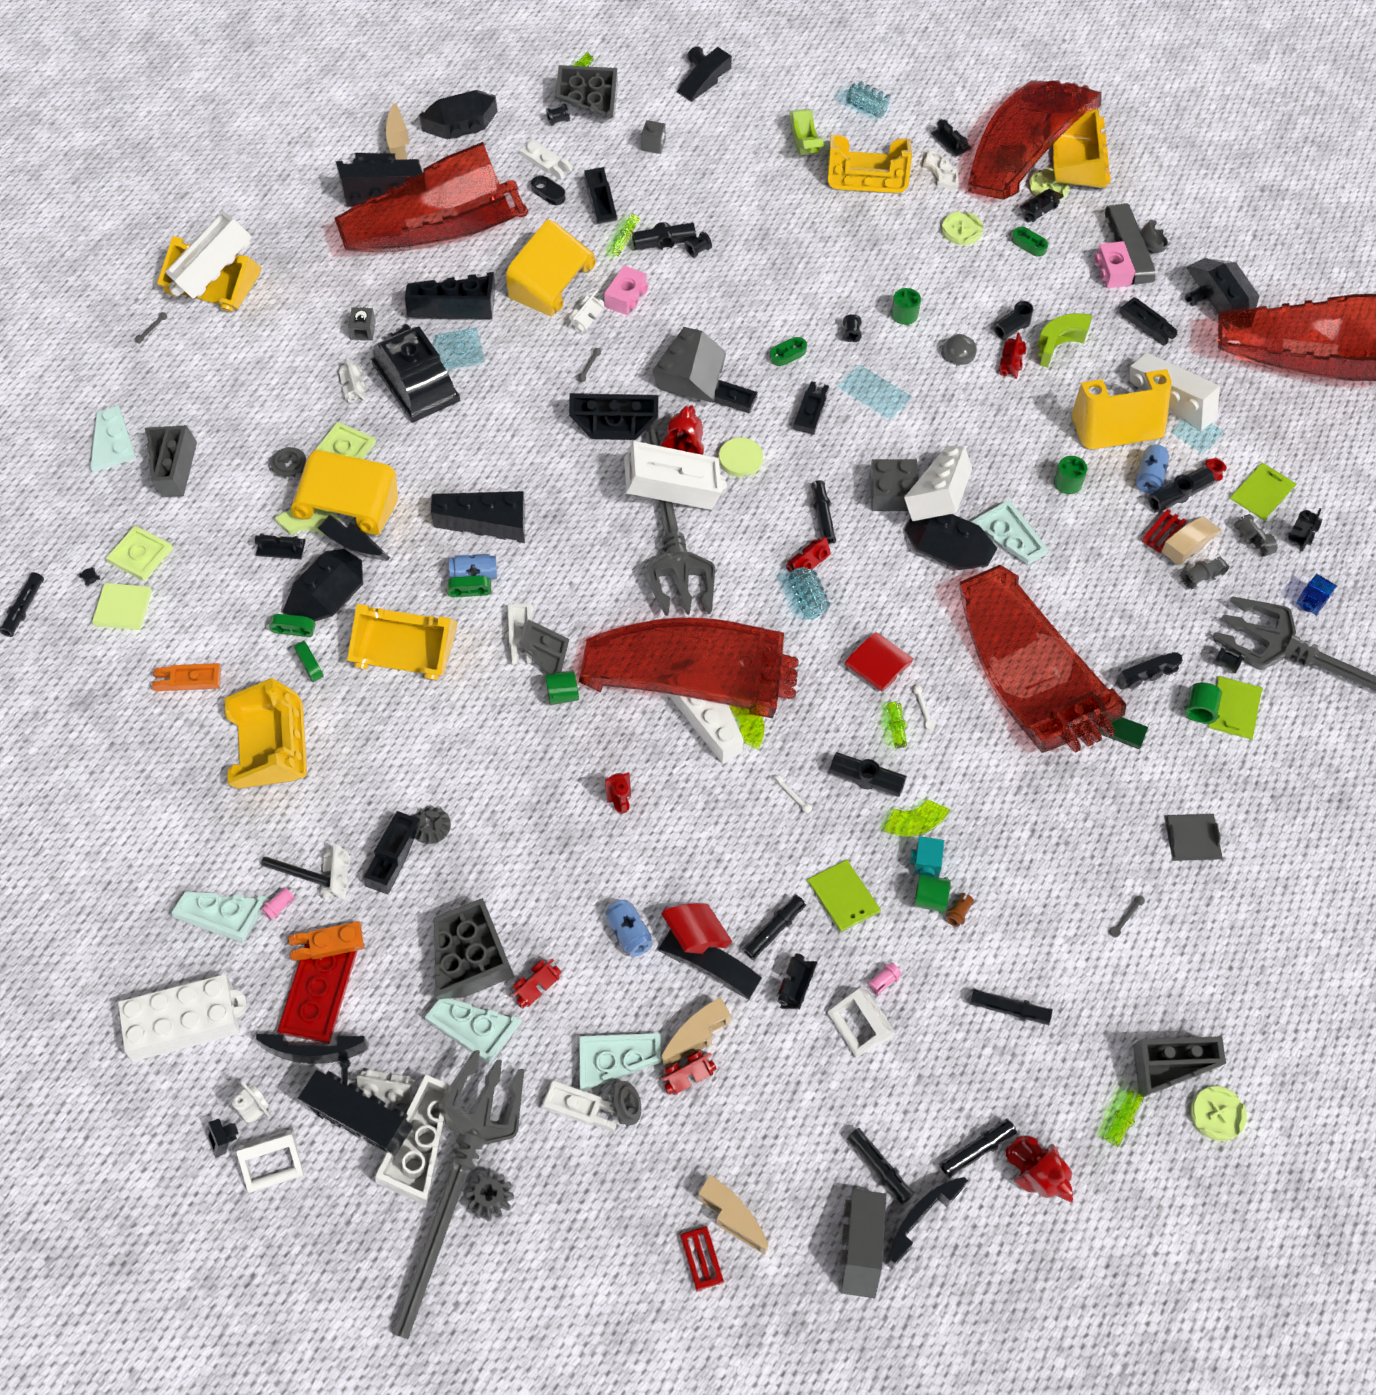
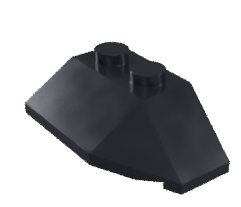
M473 90L438 99L425 112L419 114L421 129L423 132L447 140L471 133H478L485 130L497 114L496 97L493 94L490 95L480 90Z
M1203 258L1187 266V270L1233 335L1252 325L1260 296L1236 262Z
M569 393V416L591 439L637 440L658 418L659 395Z
M954 514L912 521L910 518L904 529L916 552L957 570L987 567L997 551L996 545L979 525Z
M345 549L325 551L293 583L282 611L283 614L304 616L314 621L332 617L363 585L362 560Z

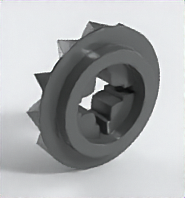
M287 447L280 449L271 458L270 465L272 471L277 476L281 475L285 479L288 476L295 478L297 473L303 472L306 456L298 448ZM292 458L293 464H290L289 467H286L285 463H288L289 460Z
M430 805L429 808H420V811L413 815V817L420 819L415 839L419 842L434 844L442 841L448 835L451 821L449 815L441 807L434 808ZM426 817L434 822L435 831L426 826Z
M621 1081L613 1085L612 1093L609 1094L612 1100L610 1106L614 1110L613 1117H618L619 1124H625L626 1126L636 1124L641 1116L639 1094L634 1086L627 1081Z

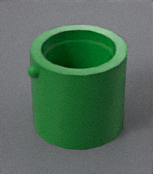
M902 288L895 292L891 316L895 322L908 326L917 320L921 296L916 290Z
M1066 456L1060 460L1054 478V485L1060 493L1075 494L1082 489L1088 470L1086 462L1077 456Z
M574 670L545 675L550 705L579 701Z
M1200 682L1193 684L1190 687L1187 706H1184L1186 717L1203 724L1215 722L1220 717L1218 711L1222 696L1221 689L1211 683Z
M920 874L914 907L939 911L940 914L945 912L951 880L948 877L939 878Z

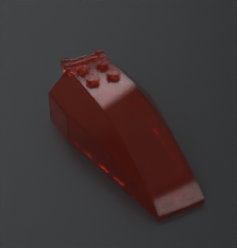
M481 142L425 167L423 169L424 172L412 178L409 176L405 178V183L396 188H393V186L387 188L385 194L376 199L373 196L364 203L358 204L334 217L346 250L357 252H399L455 241L514 219L517 216L525 217L528 214V209L521 200L516 181L509 180L499 184L484 143ZM505 193H510L515 204L514 207H509L504 196Z
M1351 294L1328 297L1326 301L1321 302L1306 300L1304 304L1291 306L1289 303H1283L1281 307L1268 309L1267 306H1261L1253 309L1246 308L1218 312V349L1246 362L1275 371L1348 381H1376V294Z

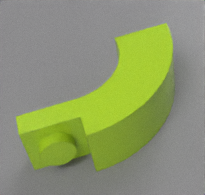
M808 108L789 111L792 135L799 155L820 153V147H824L823 138L819 137L816 133L813 110Z
M1072 313L1059 316L1050 321L1043 328L1037 348H1040L1038 357L1042 358L1040 366L1049 367L1053 352L1060 344L1065 342L1084 344L1093 315Z

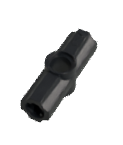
M660 222L653 229L632 232L633 245L636 250L657 246L660 250H663L666 247L672 248L675 243H682L688 239L693 240L696 238L694 222L670 226L667 222Z
M1201 467L1188 475H1178L1175 477L1174 482L1149 494L1150 507L1155 512H1162L1177 503L1188 501L1190 496L1214 484L1213 472L1208 467Z
M838 752L834 754L829 769L830 774L856 782L862 789L868 790L873 788L900 797L907 778L906 775L879 767V764L872 759L862 761ZM867 772L872 774L873 776H865L863 773Z

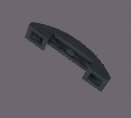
M671 929L658 949L659 952L680 963L683 961L726 984L727 989L750 1000L762 979L751 968L719 948L708 947L703 954L685 952Z
M256 1034V1040L260 1047L267 1052L288 1061L306 1064L333 1063L345 1058L348 1059L368 1050L369 1045L365 1036H338L336 1046L288 1045L284 1034Z
M965 1177L957 1178L938 1186L925 1195L912 1208L902 1222L891 1247L888 1266L891 1269L898 1264L913 1245L907 1234L938 1200L948 1207L965 1188L968 1182Z

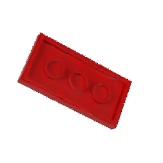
M309 943L305 944L304 948L310 949ZM358 950L314 960L310 958L299 961L277 1030L278 1034L330 1044Z

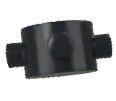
M93 567L87 568L79 574V577L83 578L86 586L100 580V575L96 574Z

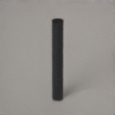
M266 856L262 859L261 865L330 887L331 877Z

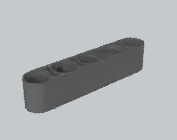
M1123 203L1106 206L1105 218H1108L1111 233L1115 235L1113 237L1114 241H1124L1135 269L1132 285L1154 282L1156 277L1155 267L1130 205Z

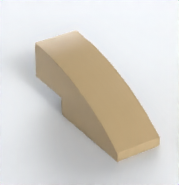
M395 103L388 114L386 138L389 153H395V159L399 160L407 159L405 145L410 143L406 125L398 105Z
M1204 516L1197 518L1165 542L1162 553L1180 566L1190 556L1193 557L1221 529Z
M721 997L700 1009L677 1031L661 1056L664 1068L711 1045V1033L730 1024L731 1014Z
M709 1175L698 1193V1201L719 1213L716 1220L717 1226L765 1255L769 1244L752 1213L727 1186L712 1175Z

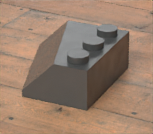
M558 66L555 96L557 100L614 118L618 90L617 68Z
M683 327L652 370L658 389L714 403L715 390L718 389L719 374L722 373L726 352L703 331Z
M483 898L434 918L435 999L464 998L514 977Z

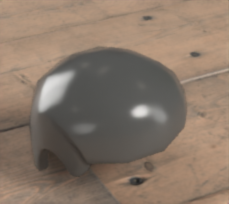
M1150 219L1142 228L1141 235L1149 251L1154 253L1163 252L1169 245L1168 240L1163 234V229H1155L1157 221Z
M964 334L952 335L945 342L941 353L947 362L953 361L957 366L966 365L974 360L977 347L974 340Z

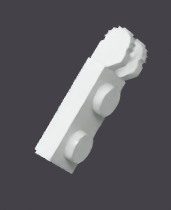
M535 140L530 141L519 150L522 157L560 180L564 177V173L560 168L568 173L573 170L569 161L565 158L562 159Z
M532 603L508 604L509 645L512 653V665L518 664L519 661L517 648H523L519 641L524 623L527 620L533 621ZM526 652L527 664L533 663V658Z
M551 1081L542 1103V1109L590 1126L596 1125L612 1132L615 1131L617 1126L610 1120L598 1117L600 1109L613 1115L614 1110L610 1106L612 1103L604 1101L602 1097Z

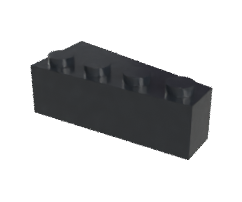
M418 159L392 160L391 163H384L381 160H373V163L353 161L352 164H343V161H335L347 207L378 202L382 199L426 190L424 175Z
M487 272V276L477 277L476 274L467 275L468 279L455 280V277H450L439 283L435 280L407 283L404 297L407 317L492 319L496 292L494 272Z
M523 491L432 494L431 516L434 528L457 532L466 531L475 533V535H488L497 537V539L517 540L519 543H525V499Z
M316 1069L297 1099L319 1118L327 1119L331 1124L338 1128H344L358 1138L361 1135L364 1136L363 1139L366 1142L395 1157L413 1128L406 1120L408 1115L396 1107L392 1111L384 1107L386 1103L374 1095L367 1098L362 1095L364 1091L352 1083H349L348 1086L340 1083L342 1079L333 1072L327 1071L324 1074Z

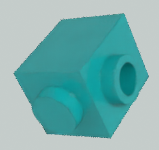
M919 836L916 850L912 849L910 864L914 865V874L939 877L942 868L945 840Z

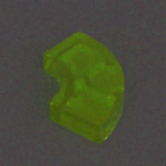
M634 212L629 216L620 231L619 238L613 245L612 253L618 257L629 242L635 227L640 221V217Z
M739 689L729 708L739 722L743 743L759 750L765 731L763 716L758 704L747 693Z
M929 799L922 806L914 810L902 811L894 809L883 832L903 837L925 834L938 827L948 816L950 809Z

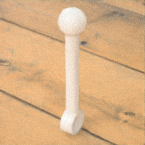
M916 685L913 688V692L918 697L925 717V728L933 730L935 723L930 720L921 694L922 687Z
M780 775L773 777V780L802 806L804 813L812 811L811 805L806 804L783 782Z

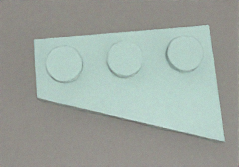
M119 405L97 412L91 459L92 472L136 459Z
M1010 500L971 521L979 525L992 541L1027 565L1048 554L1047 547Z
M184 892L173 909L172 915L173 918L243 943L262 913L263 903L268 902L267 896L244 898V895L234 894L233 897L218 896L216 893Z
M450 998L439 999L425 1016L427 1022L470 1052L479 1050V1058L489 1065L522 1023L521 1018L504 1016L493 1010L472 1007L471 1004Z
M660 1033L580 1036V1090L582 1091L661 1063Z

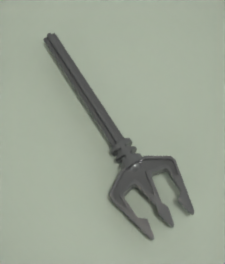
M650 429V432H645L647 444L661 446L658 432H655L654 429ZM658 500L665 535L662 538L665 554L647 565L645 578L664 615L668 616L670 597L662 592L659 577L669 575L673 578L681 595L680 603L686 614L689 615L692 596L688 592L689 575L702 576L706 593L701 601L707 613L711 614L713 608L715 565L711 561L687 551L685 537L683 533L678 531L673 502Z
M1231 597L1230 602L1242 611L1247 612L1254 609L1277 620L1276 628L1247 623L1242 617L1223 615L1221 618L1235 630H1242L1263 644L1266 650L1262 654L1236 644L1234 636L1217 632L1213 634V638L1222 645H1225L1230 651L1239 655L1241 653L1245 654L1243 660L1255 669L1264 670L1283 660L1284 657L1290 659L1292 656H1295V662L1302 659L1303 665L1306 667L1314 664L1376 692L1375 675L1320 652L1316 644L1309 647L1307 640L1300 643V637L1295 636L1296 629L1290 608L1272 603Z
M479 1050L472 1052L439 1103V1111L454 1134L457 1135L456 1142L460 1146L459 1148L452 1149L456 1157H449L448 1162L451 1165V1171L392 1334L405 1339H409L466 1176L469 1172L475 1171L476 1165L472 1160L479 1159V1155L475 1152L476 1149L482 1150L484 1145L512 1139L518 1132L524 1069H518L508 1085L512 1097L503 1123L493 1124L490 1120L494 1089L500 1082L501 1059L495 1061L485 1076V1086L469 1113L458 1106V1100L467 1077L477 1072Z

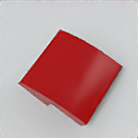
M875 632L850 655L844 665L882 692L896 680L902 671L911 665L914 658L878 632Z
M683 904L665 909L661 913L685 952L703 954L708 947L727 949L733 942L709 904Z

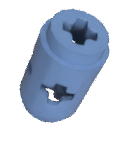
M1154 444L1148 446L1143 451L1136 478L1137 487L1140 491L1151 494L1163 486L1170 458L1168 450L1164 446Z
M475 554L455 555V558H449L450 578L471 576L466 573L471 572L470 565L473 564L476 571H480L476 576L497 579L496 556Z
M624 899L613 903L607 908L605 912L607 915L606 921L617 936L624 952L629 953L631 957H636L651 948L653 944L651 941L652 935L640 919V915L632 903ZM624 918L627 919L630 929L628 926H621V924L624 922Z

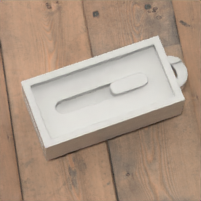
M222 211L165 271L173 280L169 286L170 292L173 295L179 296L185 291L193 299L196 296H201L205 292L208 283L215 281L220 276V271L224 266L230 265L235 260V255L249 245V240L252 236L237 221Z
M637 441L632 442L624 458L626 493L712 510L727 486L726 479L720 474L719 458Z
M224 974L119 1001L125 1053L134 1062L240 1034L238 1017L246 1012L247 1000L243 993L233 990L230 980Z

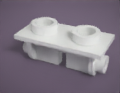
M597 291L591 297L587 295L580 304L582 306L580 311L574 310L569 317L571 323L568 329L573 325L578 333L586 332L594 321L592 318L596 319L601 311H603L605 303L601 299L597 300L595 298Z
M347 357V365L344 364L339 369L341 382L344 385L345 399L349 403L356 402L360 397L366 401L365 391H367V388L361 378L363 371L358 363H354Z
M333 844V849H327L323 857V873H331V875H328L331 877L330 887L322 885L320 893L323 895V899L326 900L333 899V895L345 900L346 890L349 885L347 872L350 865V856L346 850L337 844Z
M368 1069L367 1072L362 1071L361 1076H357V1086L364 1091L362 1095L367 1098L374 1095L380 1099L390 1100L393 1103L411 1104L412 1102L411 1091L415 1089L416 1080H412L411 1076L392 1074L391 1080L386 1081L387 1073Z
M242 1081L241 1084L245 1089L233 1099V1106L242 1116V1119L246 1123H253L263 1114L269 1118L270 1115L266 1110L269 1104L254 1085L248 1088Z

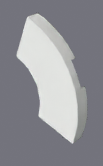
M928 150L923 168L935 174L938 180L937 186L957 191L959 182L957 170L952 167L947 158L939 153Z

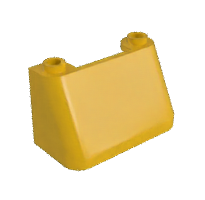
M830 134L828 183L833 189L901 193L908 188L912 160L911 139H895L890 144L889 154L850 152L849 140L845 136Z
M548 219L510 263L506 273L508 296L516 302L552 317L556 311L559 312L564 304L562 292L579 270L588 272V270H592L595 267V255L558 223Z
M172 236L157 282L159 286L164 288L163 292L172 296H176L169 289L173 280L165 271L191 245L185 244L182 238ZM235 255V260L230 265H225L220 271V276L215 281H210L206 286L205 292L195 298L221 305V309L233 312L234 309L238 310L258 279L262 268L248 256ZM185 291L182 293V295L190 296Z
M314 450L306 460L291 505L292 517L310 519L314 514V508L356 517L357 525L363 532L380 535L398 501L396 472L391 466L384 463Z
M357 604L347 661L354 662V667L368 669L369 665L424 673V678L438 680L439 676H444L458 622L447 617L422 616L382 608H369L368 605Z
M270 678L225 697V716L229 721L238 726L240 765L234 764L229 766L227 772L229 785L242 789L293 782L306 777L307 761L303 703L295 691L274 678Z

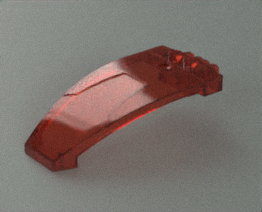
M1030 80L998 108L985 128L972 164L968 192L1002 200L1019 193L1020 182L1046 151L1089 110L1098 109L1101 106L1102 92L1089 89L1088 85L1079 87L1076 83L1065 82L1062 84L1059 80Z
M997 565L960 581L959 589L967 625L982 668L1006 710L1040 752L1045 753L1067 744L1076 753L1081 750L1078 738L1088 747L1093 745L1094 742L1102 741V734L1099 728L1107 737L1113 736L1115 734L1114 728L1110 723L1125 715L1127 704L1113 688L1108 689L1049 622L1019 585V576L1004 566Z
M665 618L623 626L587 638L578 682L600 693L603 686L666 693L749 709V714L773 719L777 709L778 697L787 699L796 697V691L791 687L797 685L796 677H798V672L793 668L799 666V660L794 656L791 657L790 655L783 654L784 632L719 619Z

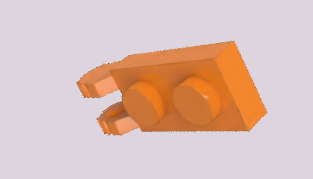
M220 663L158 667L154 669L153 676L170 679L154 681L151 689L154 691L220 689L222 668Z
M360 921L309 931L308 934L298 933L288 938V944L291 946L308 943L310 945V949L300 948L291 951L289 955L293 961L310 958L314 960L365 949Z

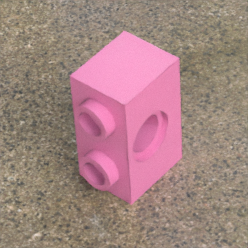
M1124 241L1099 244L1098 251L1094 255V262L1100 268L1101 281L1105 282L1107 288L1131 286L1135 269Z
M624 265L604 293L605 307L624 315H628L631 309L635 310L640 296H644L648 290L646 273Z

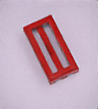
M1169 509L1162 514L1142 539L1144 544L1159 553H1162L1165 542L1182 529L1187 521L1184 518L1182 520L1178 519L1179 515L1170 514L1171 510ZM1168 518V523L1151 542L1149 539ZM1174 523L1178 524L1160 546L1156 545Z
M705 1226L680 1234L696 1292L715 1285L724 1284L708 1227ZM702 1234L704 1235L716 1275L714 1279L710 1278L698 1236ZM689 1238H693L705 1281L701 1283L689 1246Z

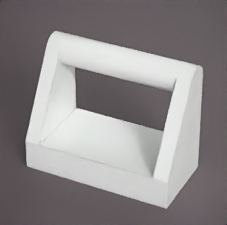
M857 989L827 1012L856 1058L897 1035L870 992L865 989ZM856 1003L876 1033L873 1038L862 1046L840 1014V1012Z
M293 1128L241 1144L237 1148L236 1153L248 1193L304 1176ZM286 1147L290 1148L295 1167L252 1180L248 1159Z

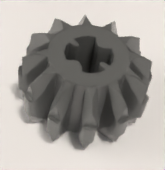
M493 1171L488 1172L487 1179H484L481 1173L478 1174L479 1183L471 1181L469 1187L473 1191L466 1193V1199L471 1200L467 1205L469 1210H476L475 1216L478 1219L485 1213L486 1220L491 1221L492 1213L496 1212L499 1219L502 1218L503 1215L500 1209L503 1208L509 1211L511 1205L507 1201L514 1199V1193L509 1191L512 1188L511 1182H504L505 1177L503 1174H499L495 1178ZM488 1191H493L496 1196H492L493 1200L487 1201L484 1194L488 1196Z

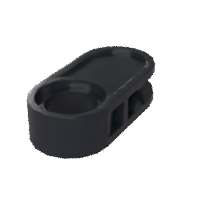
M543 175L536 176L531 180L532 192L549 204L561 205L565 202V189L553 180ZM538 184L546 185L543 188L536 187Z

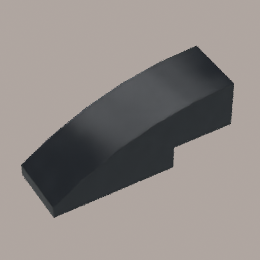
M716 47L690 72L677 90V93L690 102L695 100L716 85L718 78L731 69L732 56L721 48Z
M604 167L584 170V181L597 224L618 220Z
M329 515L318 527L327 537L357 554L388 561L391 558L365 532L353 523L346 528L338 519Z
M396 811L374 850L375 857L363 877L365 887L389 895L413 844L420 824L419 818Z

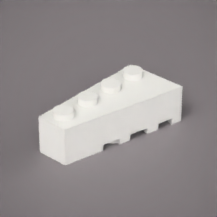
M1147 352L1130 366V382L1142 391L1151 390L1146 380L1145 372L1167 369L1172 380L1169 410L1198 431L1203 432L1217 419L1219 385ZM1160 377L1153 378L1154 382L1158 384Z
M953 445L943 450L904 497L912 521L957 513L972 471L965 445L959 447Z
M707 657L667 680V695L722 764L742 753L743 737Z
M425 1075L406 1113L408 1115L406 1120L413 1128L395 1157L388 1153L386 1154L375 1176L376 1184L425 1206L428 1204L445 1119L439 1111V1103L450 1087L449 1084Z

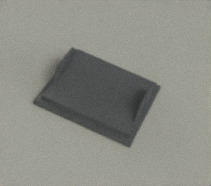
M1214 814L1164 815L1172 861L1223 859L1220 847L1221 837Z

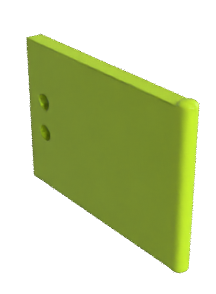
M1262 462L1236 492L1230 496V499L1266 521L1267 517L1297 484Z
M1218 676L1217 687L1222 691L1218 711L1220 717L1215 722L1210 723L1209 728L1252 740L1263 687Z
M848 859L806 880L840 932L881 912L880 907Z

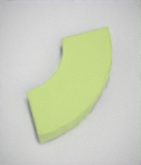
M314 508V514L310 519L292 517V511L289 510L275 517V520L290 535L303 530L316 531L324 535L318 529L322 522L329 515L339 521L340 518L332 512Z

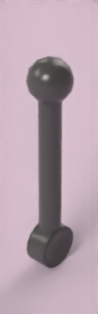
M161 312L159 318L141 335L136 336L135 342L140 344L162 320L167 319V314Z
M600 348L593 350V356L584 371L578 374L579 382L586 381L587 372L596 357L601 355Z
M1136 896L1135 903L1116 927L1111 928L1110 935L1112 937L1120 936V930L1138 906L1145 903L1143 896Z

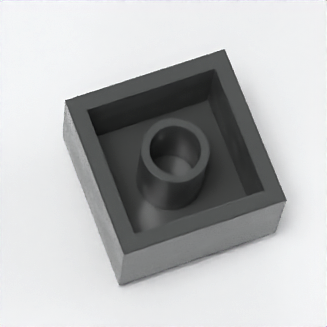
M872 459L870 468L872 511H909L904 497L919 480L917 459Z

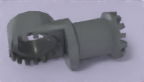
M1244 515V518L1242 516L1241 519L1235 522L1234 527L1244 535L1246 544L1253 543L1256 549L1259 548L1262 551V557L1276 553L1278 546L1275 537L1270 533L1265 534L1262 529H1259L1254 522L1253 515Z
M1221 556L1208 564L1204 561H1198L1193 568L1180 572V578L1183 579L1182 582H1185L1184 585L1186 587L1194 589L1203 580L1207 581L1211 578L1216 580L1215 577L1221 574L1223 576L1230 566Z

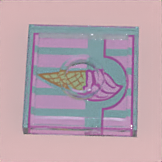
M477 327L435 335L440 360L446 370L485 363Z

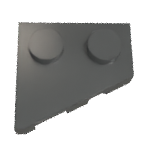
M527 620L524 623L519 644L546 674H552L562 671L570 639L531 620Z

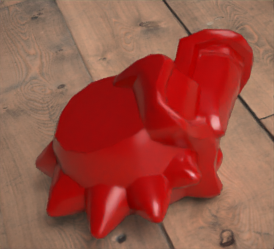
M693 405L685 406L671 418L667 435L662 441L661 447L700 455L704 454V445L701 442L703 425L702 421L695 415Z
M1025 1135L1016 1137V1140L1006 1147V1157L1010 1164L1016 1166L1021 1171L1014 1178V1182L1019 1187L1030 1193L1037 1192L1044 1198L1057 1196L1068 1202H1073V1189L1070 1184L1073 1172L1060 1157L1054 1144H1050L1047 1149H1042L1036 1138Z

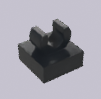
M219 1118L208 1122L206 1137L215 1158L226 1154L229 1143L237 1139L236 1135L239 1132L235 1123L223 1127Z

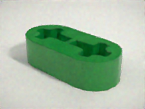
M1026 227L1014 229L1012 242L1034 256L1039 257L1046 254L1048 242L1045 238Z
M793 337L773 347L770 351V362L775 366H784L804 356L807 351L806 340L801 337Z
M486 576L453 577L447 581V594L450 597L488 596L491 593V579Z
M274 614L271 618L269 629L276 634L312 637L316 623L314 620L304 616Z
M305 640L294 645L296 654L311 681L315 682L323 678L324 675Z

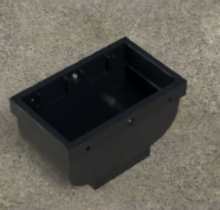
M420 326L413 327L374 345V358L371 359L372 365L411 423L460 401V395L454 388L452 380L440 360V355Z

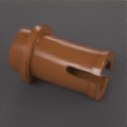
M960 893L953 907L947 910L946 921L950 925L959 927L964 924L965 916L974 903V899L970 895H967L964 900L963 898L966 893Z

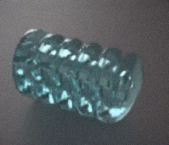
M862 81L857 85L853 83L847 92L846 103L853 104L854 107H859L863 111L866 110L869 114L872 113L873 116L882 118L889 107L890 94H886L883 98V91H879L877 94V88L874 87L870 91V85L868 84L863 89L864 82Z
M801 567L794 569L789 574L788 581L791 584L798 604L801 606L804 618L814 619L824 613L831 603L827 600L824 587L820 585L821 580L817 577V571Z

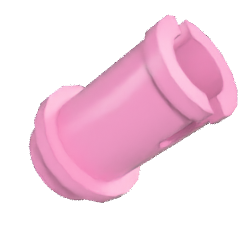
M283 887L269 902L263 903L262 913L270 920L274 917L278 918L279 913L295 900L294 895L287 888Z
M894 963L885 964L883 966L884 969L867 982L868 986H871L870 989L876 995L881 994L893 981L898 982L900 980L899 976L902 973Z

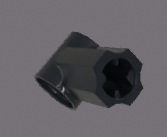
M1028 301L1017 302L1013 311L993 325L996 335L1006 340L1018 330L1029 327L1032 320L1033 305Z

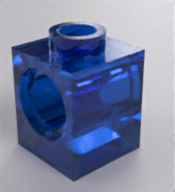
M1316 573L1302 591L1296 604L1300 605L1304 611L1311 612L1317 616L1332 596L1337 585Z

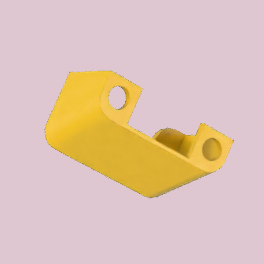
M1099 109L1050 117L1056 183L1107 188V184H1111L1106 133L1101 132V129H1105L1104 116L1100 117Z
M1168 370L1145 372V377L1151 390L1109 396L1103 379L1081 382L1071 418L1082 445L1088 449H1100L1155 440L1165 436L1172 386ZM1160 377L1158 384L1154 382L1153 378ZM1096 387L1100 389L1101 393L1098 395L1092 394L1089 388Z

